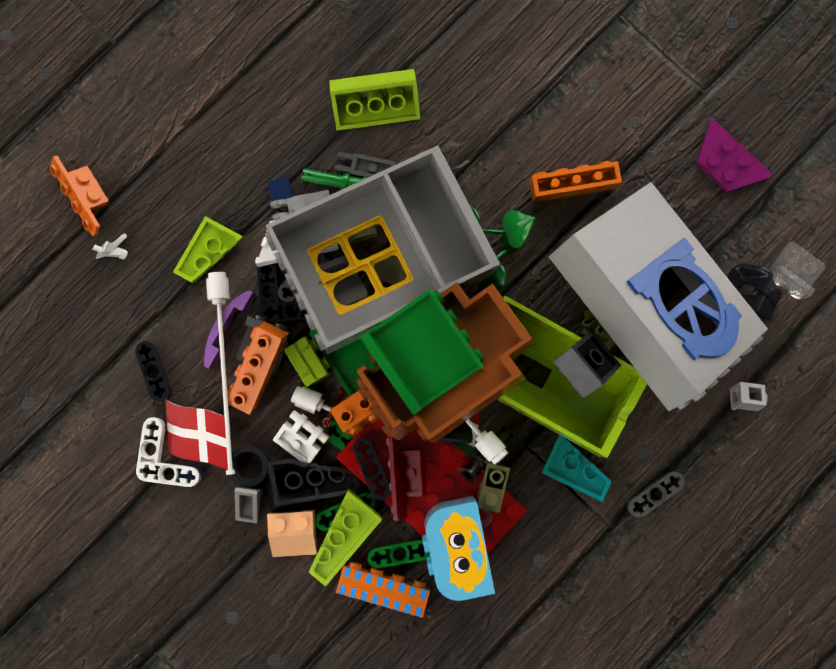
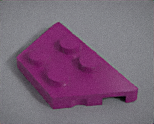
M712 119L708 123V129L702 141L701 151L698 154L696 164L726 193L762 180H767L773 175L717 121Z

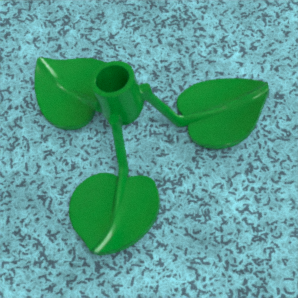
M470 205V207H471V209H472V211H473V213H474V215H475V217H476V219H477V221H478V223H479V222H480L479 214H478V212L476 211V209ZM510 210L503 218L504 230L482 229L484 233L502 234L501 243L507 248L496 255L497 259L509 251H513L514 248L522 247L526 243L535 217L517 210ZM500 264L493 275L481 280L484 288L493 283L501 294L506 286V271Z

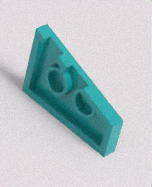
M558 434L541 473L603 502L611 481L566 438Z

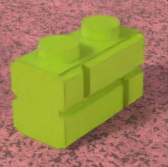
M305 336L285 348L284 352L305 386L309 388L329 376L328 369L331 366L325 357L320 358L316 352L319 350V347L313 338L309 340Z

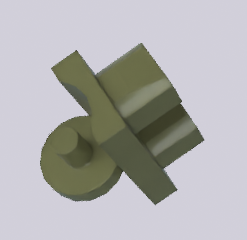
M596 317L583 320L581 323L584 327L581 331L583 336L592 330L608 350L615 345L613 339Z

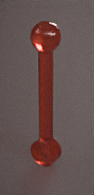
M344 388L338 389V395L332 408L337 406L341 397L346 394ZM331 412L322 421V426L325 428L331 425V418L333 416Z

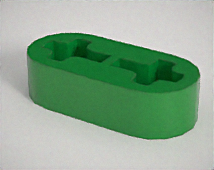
M337 421L326 422L323 426V432L328 435L329 430L327 427L336 425V431L341 436L337 437L332 434L328 440L340 450H343L346 443L341 439L345 437L347 440H350L355 435L343 433Z

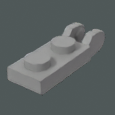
M329 190L270 202L271 208L277 209L288 206L289 212L273 215V220L280 219L329 196Z

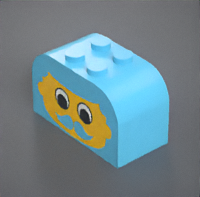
M468 496L435 504L425 517L426 534L422 535L425 553L430 552V557H426L429 576L434 575L439 591L451 600L462 601L495 594L476 499L474 496Z

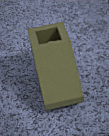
M487 462L476 498L478 508L500 513L510 470L509 467Z

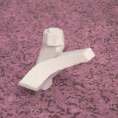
M125 233L112 243L106 241L101 247L94 245L92 250L98 252L96 259L105 256L125 259L128 251L117 246L127 238V235Z

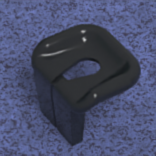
M749 263L736 265L731 269L727 278L738 292L740 287L745 284L758 289L756 295L741 296L758 316L770 321L782 295L773 280V273L763 266Z

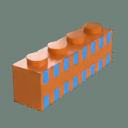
M352 561L349 564H344L336 593L423 618L430 593V588L426 587L427 583L419 580H414L413 583L405 581V577L398 574H392V577L384 575V571L377 568L363 569L362 564Z

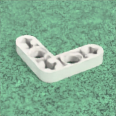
M148 418L142 428L136 468L137 477L142 481L184 487L198 485L202 476L200 477V472L196 468L161 462L165 423L160 418ZM155 423L157 426H159V429L155 430L153 435V430L150 429V425H153ZM148 436L158 437V440H147ZM149 443H153L156 446V452L152 456L146 453V446ZM149 465L150 470L159 471L158 474H148L147 476L143 469ZM168 467L174 470L175 475L172 480H167L164 477V470ZM178 469H182L180 474H188L189 470H191L192 475H195L196 478L188 483V479L178 477Z

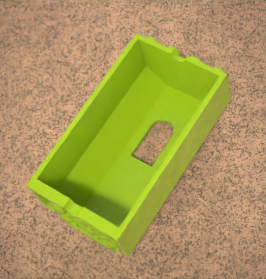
M504 296L503 299L535 342V345L522 354L552 371L542 389L527 380H523L497 400L598 457L608 458L626 424L629 414L635 408L647 383L632 365L615 357L621 364V367L602 386L583 398L554 363L560 355L579 341L581 337L511 298Z

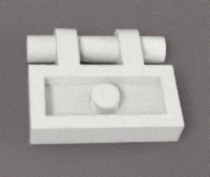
M294 410L289 417L295 421V424L292 425L286 421L273 441L299 461L310 463L322 448L315 441L319 439L325 444L329 436L323 432V428L320 426L316 427L308 421L306 415H301ZM303 427L304 429H306L309 433H311V436L307 437L305 434L299 431L300 428Z

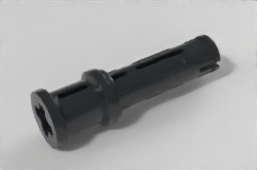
M502 426L496 433V436L505 444L513 436V432L509 427ZM476 452L465 466L460 467V474L467 481L474 483L480 472L485 470L488 460L481 452Z

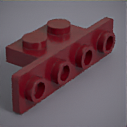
M387 436L386 442L389 447L388 467L391 474L389 488L392 492L391 513L393 514L394 521H400L408 516L406 497L426 495L424 450H403V438L397 440Z

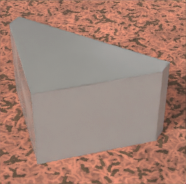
M236 487L234 491L235 520L258 523L263 489Z

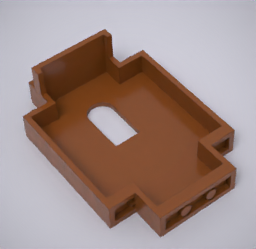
M457 282L441 293L445 300L442 305L446 311L452 310L458 319L455 324L459 330L465 329L472 339L468 342L472 349L478 348L485 358L482 362L484 367L423 407L416 414L413 415L372 354L368 356L376 367L370 370L364 365L357 370L361 377L357 380L360 386L358 391L365 400L368 399L371 403V412L377 419L380 418L384 424L382 429L389 438L393 437L400 440L419 427L417 432L424 441L428 440L435 443L526 379L513 359L535 345V342L493 283L471 299L467 297Z

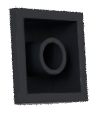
M592 330L554 361L559 371L565 375L574 389L583 398L602 386L621 367V364Z

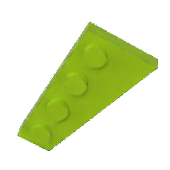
M348 489L309 570V573L325 587L383 519L379 513L350 489Z

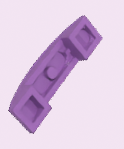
M252 291L244 292L222 311L223 335L238 310L245 314L256 297V294ZM218 318L208 336L204 354V366L211 370L214 369L220 358V349L217 348L219 343Z

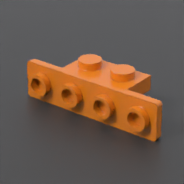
M57 155L53 156L49 166L51 174L59 180L63 194L68 195L74 212L79 213L82 218L85 230L89 231L92 236H96L100 225L91 211L108 205L109 200L88 166L67 172Z

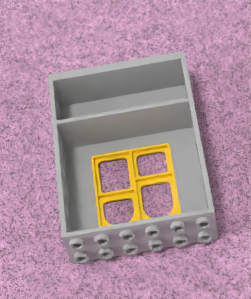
M438 145L266 225L268 231L265 233L266 240L272 252L277 251L275 257L281 271H287L284 274L291 291L296 289L297 293L294 294L301 311L306 310V321L311 331L315 329L317 332L314 335L320 350L325 349L327 354L361 339V335L373 329L425 293L429 288L433 292L438 290L441 294L457 282L464 289L493 275L500 265ZM380 224L390 242V247L366 259L358 260L348 242V238L369 227ZM333 244H339L349 262V266L335 273H326L318 266V255L323 249ZM391 256H396L407 277L405 280L385 288L374 269V265ZM359 271H365L375 289V293L352 305L347 306L338 303L333 294L335 285Z

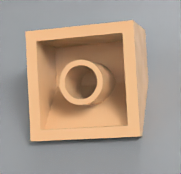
M315 509L279 511L267 514L268 538L273 557L317 554Z

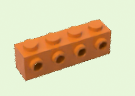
M603 161L592 166L587 164L580 165L574 169L561 168L551 173L538 172L529 181L533 203L617 189L622 183L618 161Z
M267 322L254 327L250 335L252 342L250 346L248 345L242 355L245 358L243 364H240L236 369L234 375L237 377L236 381L230 385L227 391V395H229L228 405L249 415L257 409L289 334L288 332Z
M359 391L330 410L343 433L347 435H356L363 430L365 424L368 422L373 423L380 419L373 415L370 410L371 403L368 399L365 400Z

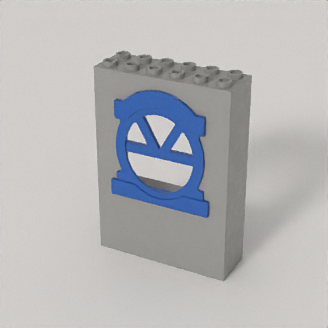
M652 182L573 234L548 256L668 411L676 407L680 410L687 406L691 399L697 401L706 395L705 389L708 390L719 382L717 378L726 375L730 371L728 367H732L740 362L742 359L739 356L742 357L753 349L751 346L759 343L763 339L761 335L768 330ZM672 268L691 294L671 311L667 312L659 292V279L665 269ZM685 310L693 334L683 329L674 321ZM694 310L715 322L717 329L714 333L702 336Z

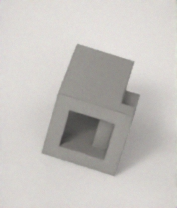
M739 382L730 389L731 410L759 411L767 406L768 396L765 393V385Z

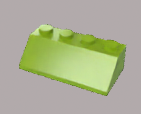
M414 69L329 80L337 131L421 119Z

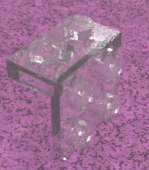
M791 241L787 243L769 270L773 273V280L777 285L786 289L793 297L802 300L811 297L815 289L811 286L824 270L825 264Z

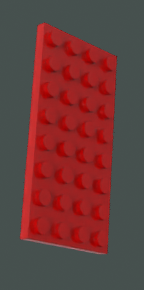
M381 419L365 424L363 430L356 434L336 456L343 465L366 485V480L353 452V444L360 437H366L372 441L389 483L391 480L388 467L389 447L386 442L387 435L382 429L384 424ZM417 427L403 437V450H424L426 495L406 497L408 516L404 520L421 535H425V517L428 511L435 504L468 496H474L476 499L484 471L480 472L474 483L467 481L460 474L459 469L461 466H465L471 459L452 442L437 441L432 443L428 440L424 441L417 432L419 428ZM363 441L359 442L360 446L357 450L358 452L362 451L365 458H360L361 461L364 462L368 458H375L373 453L370 456L367 453L369 444H364ZM369 462L366 464L365 470L368 474L374 475L378 472V465L375 462ZM382 474L375 479H369L370 483L375 481L377 484V488L374 490L375 493L385 494L384 490L387 487L386 485L382 486L379 481L380 478H383ZM391 491L389 496L386 499H383V501L387 503L390 507L392 504ZM506 491L504 492L500 513L478 508L487 555L527 511Z

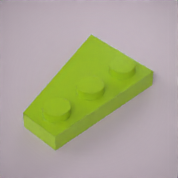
M205 216L173 273L194 284L241 242L244 237Z

